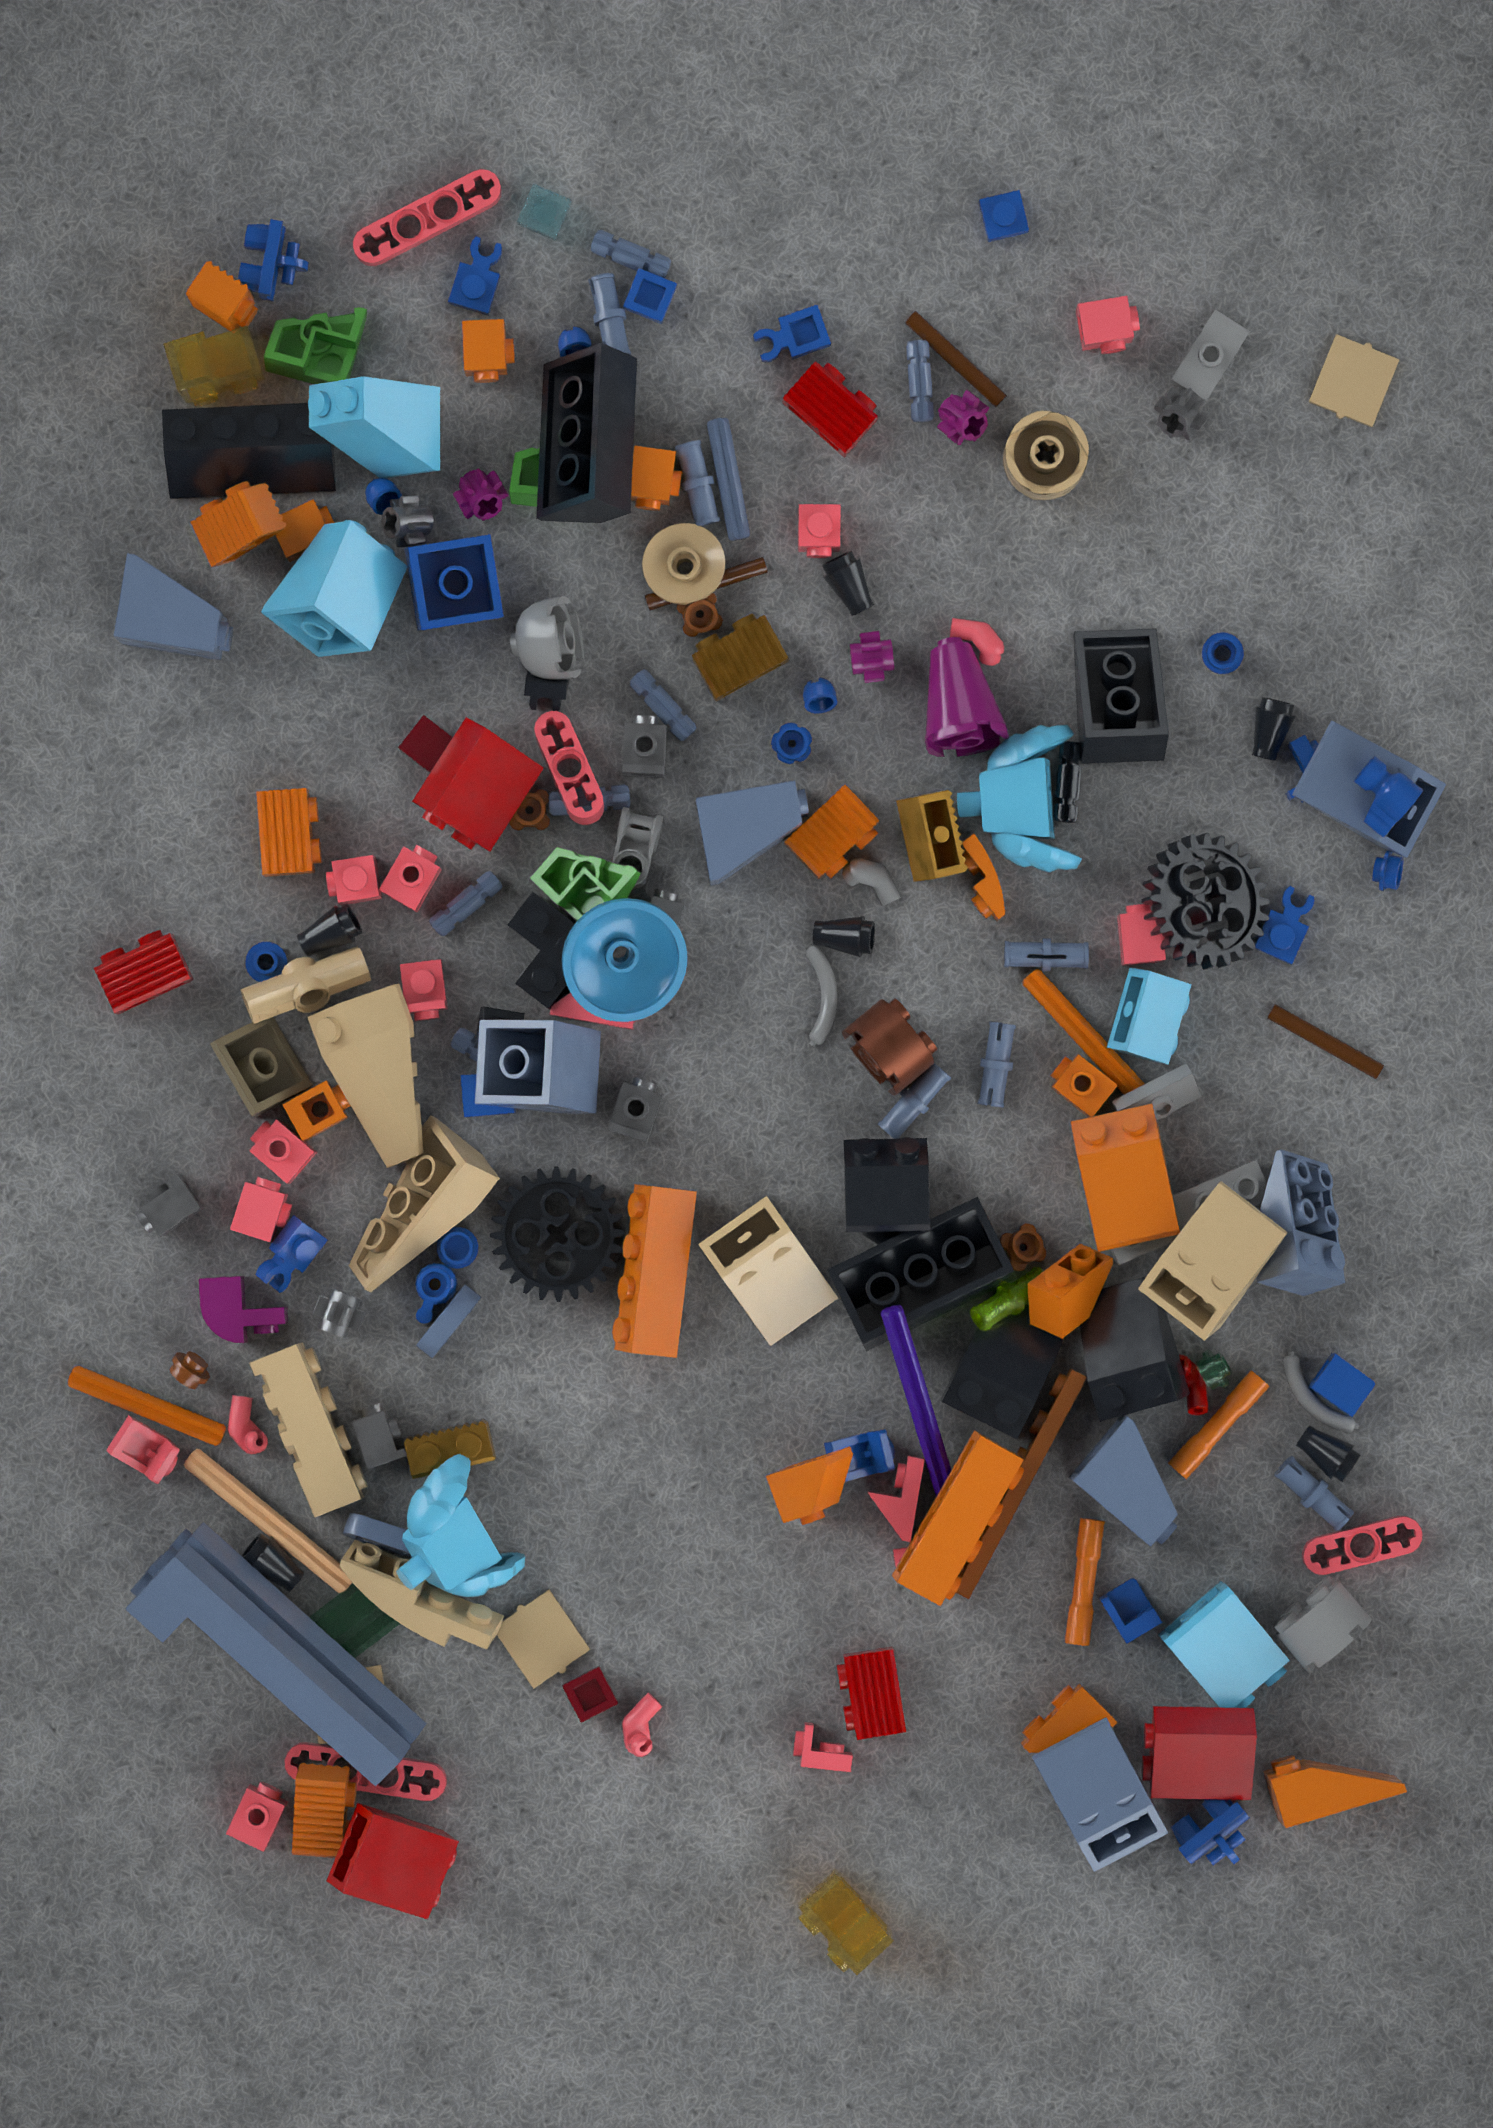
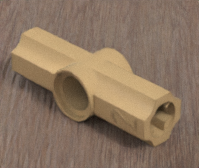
M356 946L319 961H315L310 957L297 958L283 968L281 975L240 990L251 1021L255 1024L293 1009H297L302 1013L317 1011L328 1003L331 995L371 981V977L361 949Z

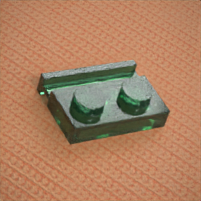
M354 1584L309 1617L354 1658L400 1625L399 1622L371 1602Z

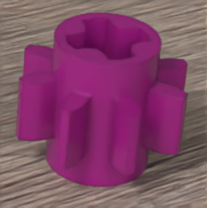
M966 390L962 397L951 394L938 409L939 418L942 422L938 424L937 428L957 445H961L964 438L975 442L988 427L985 413H987L989 407L969 390Z
M477 468L467 472L459 479L460 490L455 491L453 496L465 518L469 519L475 515L477 518L485 521L502 511V499L508 497V493L496 471L493 470L487 475L484 471Z
M879 631L860 633V643L850 644L853 675L864 674L865 683L884 681V671L894 670L891 639L880 640Z

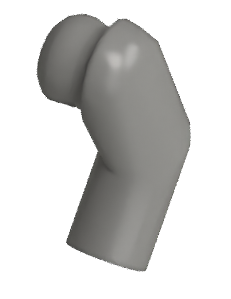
M864 858L852 859L850 864L843 868L842 876L847 884L854 886L861 883L872 886L883 907L901 898L884 865Z

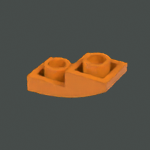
M973 833L961 845V848L965 850L962 856L966 858L964 864L968 866V871L973 876L980 872L984 878L972 887L976 896L971 901L985 919L992 915L998 921L1005 915L1001 885L991 859Z

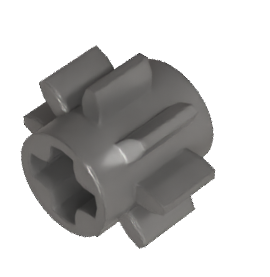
M1173 386L1154 406V409L1160 413L1155 424L1160 426L1161 430L1169 435L1171 439L1183 435L1186 440H1190L1208 419L1205 415L1201 414L1206 402L1202 401L1191 388L1178 392Z
M417 495L391 499V507L384 510L381 519L385 535L391 539L396 538V546L398 548L424 544V536L429 535L433 528V514L430 508L424 504L419 505V497Z
M333 1288L329 1298L322 1295L319 1296L312 1313L321 1317L317 1328L343 1338H347L350 1329L360 1331L366 1312L358 1310L361 1299Z

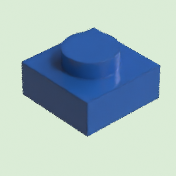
M1020 190L979 199L988 242L1029 232Z
M639 268L623 309L662 324L677 289V283Z

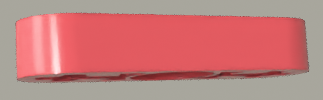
M558 711L546 712L535 723L534 731L537 744L569 817L580 825L593 824L601 818L604 812L602 792L569 718ZM549 725H554L557 730L562 729L560 730L563 748L557 750L553 737L546 735L548 734L547 727ZM569 758L577 760L581 764V770L576 776L564 777L557 771L558 765L563 760ZM581 785L586 799L593 801L591 802L592 809L585 812L582 807H577L579 801L575 788Z
M1396 1516L1314 1537L1305 1544L1302 1551V1559L1305 1566L1313 1573L1327 1575L1410 1554L1420 1546L1422 1530L1415 1520L1407 1516ZM1403 1523L1406 1529H1413L1414 1536L1408 1538L1407 1546L1402 1547L1399 1541L1387 1542L1385 1544L1389 1551L1381 1553L1382 1542L1375 1531L1376 1529L1383 1527L1384 1536L1395 1534L1398 1529L1397 1525ZM1360 1533L1370 1535L1374 1542L1372 1552L1366 1557L1355 1556L1350 1548L1352 1538ZM1343 1537L1342 1547L1346 1557L1349 1559L1348 1562L1341 1563V1555L1327 1558V1566L1321 1567L1317 1561H1311L1310 1555L1316 1553L1317 1545L1322 1544L1326 1550L1336 1549L1339 1547L1335 1540Z

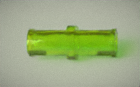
M1033 1267L1028 1273L1014 1282L1003 1283L997 1288L996 1294L978 1306L971 1308L970 1315L975 1325L980 1330L987 1331L991 1326L1008 1315H1017L1022 1312L1025 1304L1029 1302L1027 1284L1044 1270L1040 1267Z

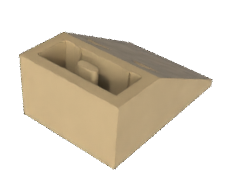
M1220 1181L1165 1250L1138 1290L1205 1341L1223 1325L1288 1232Z
M767 1196L698 1244L770 1346L838 1299L833 1289Z

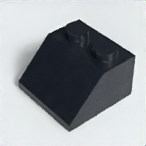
M904 1137L895 1139L862 1138L843 1140L846 1232L930 1231L927 1138Z

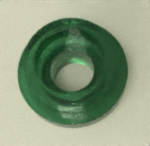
M1209 1349L1202 1352L1203 1357L1195 1363L1206 1384L1212 1390L1219 1386L1222 1388L1229 1386L1230 1383L1227 1376L1232 1374V1370L1224 1356L1220 1352L1214 1355Z

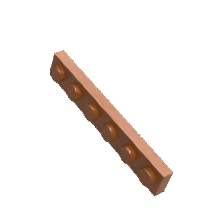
M1070 1368L1067 1375L1059 1372L1048 1393V1395L1054 1397L1047 1412L1041 1409L1038 1411L1028 1430L1035 1434L1027 1449L1020 1446L1016 1454L1024 1459L1020 1466L1024 1468L1023 1475L1017 1486L1013 1490L1007 1489L1001 1499L1000 1504L1003 1505V1509L996 1523L992 1527L987 1525L979 1540L982 1541V1546L978 1555L972 1563L966 1562L958 1576L962 1580L956 1592L957 1594L967 1599L971 1597L1085 1383L1086 1376Z

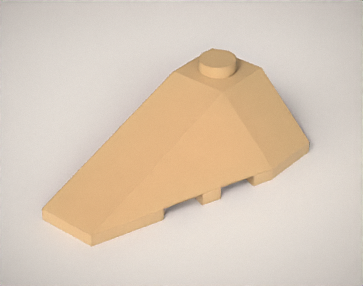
M394 984L352 998L308 1016L322 1058L386 1167H393L424 1154L420 1104L415 1100L413 1077L418 1076L417 1062H412L410 1038L414 1037V1024L400 984Z
M430 1116L422 1126L424 1154L405 1161L407 1164L396 1186L388 1183L383 1193V1196L388 1197L386 1208L380 1219L375 1218L369 1222L349 1264L350 1269L364 1289L369 1292L375 1290L471 1214L500 1179L481 1153L433 1116Z

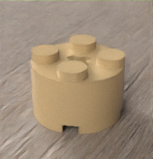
M1051 411L1031 413L1022 418L1008 436L1003 453L1005 473L1011 484L1019 492L1033 500H1052L1062 497L1078 484L1086 469L1089 454L1088 441L1079 424L1066 415ZM1040 447H1043L1046 452L1051 450L1055 452L1052 464H1048L1045 460L1041 462L1037 460Z

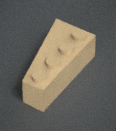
M302 1342L250 1362L249 1364L254 1376L261 1374L265 1382L262 1385L263 1397L269 1411L271 1410L274 1416L278 1415L280 1423L277 1424L279 1435L288 1454H293L296 1462L293 1463V1467L314 1517L364 1498L362 1489L368 1487L365 1476L359 1464L351 1465L346 1451L352 1449V1444L344 1425L336 1427L331 1411L336 1410L337 1407L329 1387L321 1388L315 1373L321 1371V1366L313 1347L306 1350Z

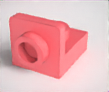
M442 960L400 964L403 995L410 1014H414L415 1021L440 1018L439 1010L448 1009Z
M805 1722L804 1732L796 1731L793 1756L801 1757V1767L851 1772L853 1755L851 1752H844V1744L820 1742L819 1749L811 1748L814 1724Z

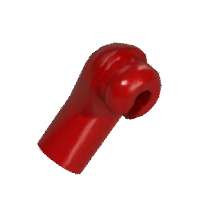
M1179 1354L1190 1395L1186 1396L1187 1411L1191 1415H1203L1208 1412L1205 1374L1188 1356Z

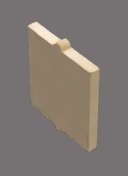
M1336 334L1309 402L1336 413L1338 419L1347 417L1373 427L1399 359L1372 349L1370 343L1362 345Z
M550 1589L527 1605H518L517 1612L502 1621L500 1630L496 1634L533 1689L557 1672L565 1673L566 1666L590 1650Z

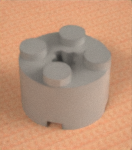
M1330 1576L1324 1578L1310 1591L1312 1594L1306 1599L1307 1603L1303 1607L1298 1601L1295 1602L1279 1616L1280 1621L1274 1626L1277 1630L1275 1635L1308 1673L1313 1672L1315 1665L1318 1668L1322 1667L1354 1640L1351 1633L1354 1629L1360 1626L1364 1630L1372 1621L1369 1614L1339 1580L1334 1582Z

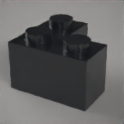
M532 891L507 924L509 928L540 950L515 984L547 1009L551 1010V1006L558 1001L568 988L562 971V953L567 936L575 923Z

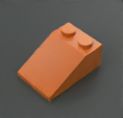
M1153 1104L1071 1121L1076 1154L1098 1252L1178 1235L1180 1228Z
M1295 1755L1276 1759L1270 1762L1272 1769L1263 1771L1277 1819L1285 1828L1407 1792L1405 1784L1394 1775L1305 1759L1296 1760Z

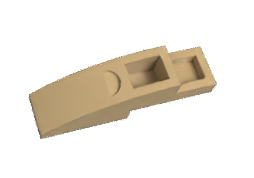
M354 1540L341 1559L339 1567L351 1582L384 1613L406 1628L445 1647L453 1635L488 1649L500 1630L504 1615L492 1611L485 1605L472 1603L440 1588L433 1587L426 1580L413 1590H410L402 1583L396 1572L409 1559L394 1556L380 1550L373 1544Z

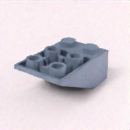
M1331 721L1292 795L1375 845L1407 858L1446 784L1414 764ZM1374 756L1387 765L1389 773H1403L1423 789L1416 802L1384 837L1380 836L1363 822L1375 799L1374 792L1371 790L1365 791L1353 782Z
M1282 1149L1276 1151L1260 1211L1288 1233L1257 1275V1283L1302 1296L1345 1283L1343 1270L1345 1258L1339 1244L1337 1230L1339 1218L1334 1209L1331 1191L1333 1178L1328 1170V1164Z
M1107 1717L1032 1756L1094 1872L1168 1834L1152 1798Z

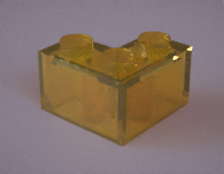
M248 326L208 338L202 331L163 343L177 390L186 404L194 402L195 407L208 405L218 400L217 394L232 389L234 394L250 392L258 388V381L265 379Z
M835 1869L798 1903L799 1909L803 1912L798 1917L799 1920L814 1936L821 1932L827 1938L829 1945L827 1947L829 1951L827 1955L843 1972L850 1968L858 1975L894 1941L892 1930Z

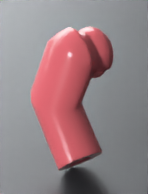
M952 618L950 637H960L962 640L972 641L980 651L979 660L984 665L994 666L1000 662L1001 654L1004 653V644L989 624Z
M232 1395L228 1434L244 1452L249 1454L263 1452L267 1448L268 1438L250 1419L253 1398Z
M647 1693L622 1721L624 1745L628 1752L637 1757H644L651 1752L653 1744L650 1739L648 1722L663 1707L650 1693Z

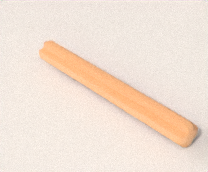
M195 1449L188 1456L184 1467L266 1535L272 1536L282 1548L336 1592L342 1594L349 1588L352 1582L339 1567L340 1563L201 1449Z

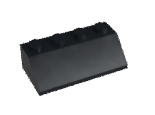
M599 343L543 365L536 519L555 522L603 523L631 513L637 373L636 357L604 343Z
M308 403L162 410L163 450L170 499L227 497L226 490L245 481L249 482L250 487L265 483L269 486L268 491L272 494L336 491L334 445L309 428Z
M978 1197L930 1219V1231H905L827 1269L866 1352L889 1341L881 1316V1311L887 1307L894 1305L902 1306L909 1330H912L1016 1279L1015 1271Z

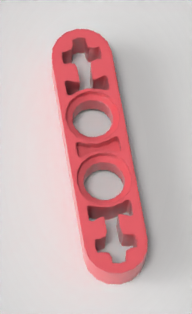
M479 169L362 228L353 239V249L356 257L367 266L381 265L492 208L501 198L502 189L498 177L489 170ZM482 179L485 184L492 182L494 187L489 190L491 197L484 200L481 195H476L468 199L472 208L465 210L463 200L456 190L463 187L466 196L476 190L475 182ZM445 197L453 199L458 205L455 216L447 220L440 219L434 213L436 202ZM407 216L415 217L421 224L419 234L410 239L400 236L397 231L399 221ZM390 225L392 236L399 244L398 246L391 248L390 241L388 240L378 247L380 254L373 257L370 252H361L360 249L366 246L364 241L366 237L371 236L375 241L386 237V233L382 228Z
M309 1742L299 1743L288 1751L285 1758V1769L288 1775L296 1779L299 1765L294 1764L292 1759L293 1757H299L302 1751L309 1752V1759L321 1762L323 1760L322 1753L331 1754L327 1765L331 1766L342 1756L328 1745ZM404 1757L396 1766L398 1780L392 1786L385 1787L378 1784L375 1787L358 1770L356 1775L349 1779V1782L357 1783V1791L420 1801L437 1799L444 1792L447 1784L445 1771L438 1764ZM405 1766L413 1767L410 1776L422 1777L426 1770L433 1771V1778L439 1780L440 1785L433 1786L430 1793L422 1791V1784L409 1782L410 1791L402 1790L401 1786L406 1777Z

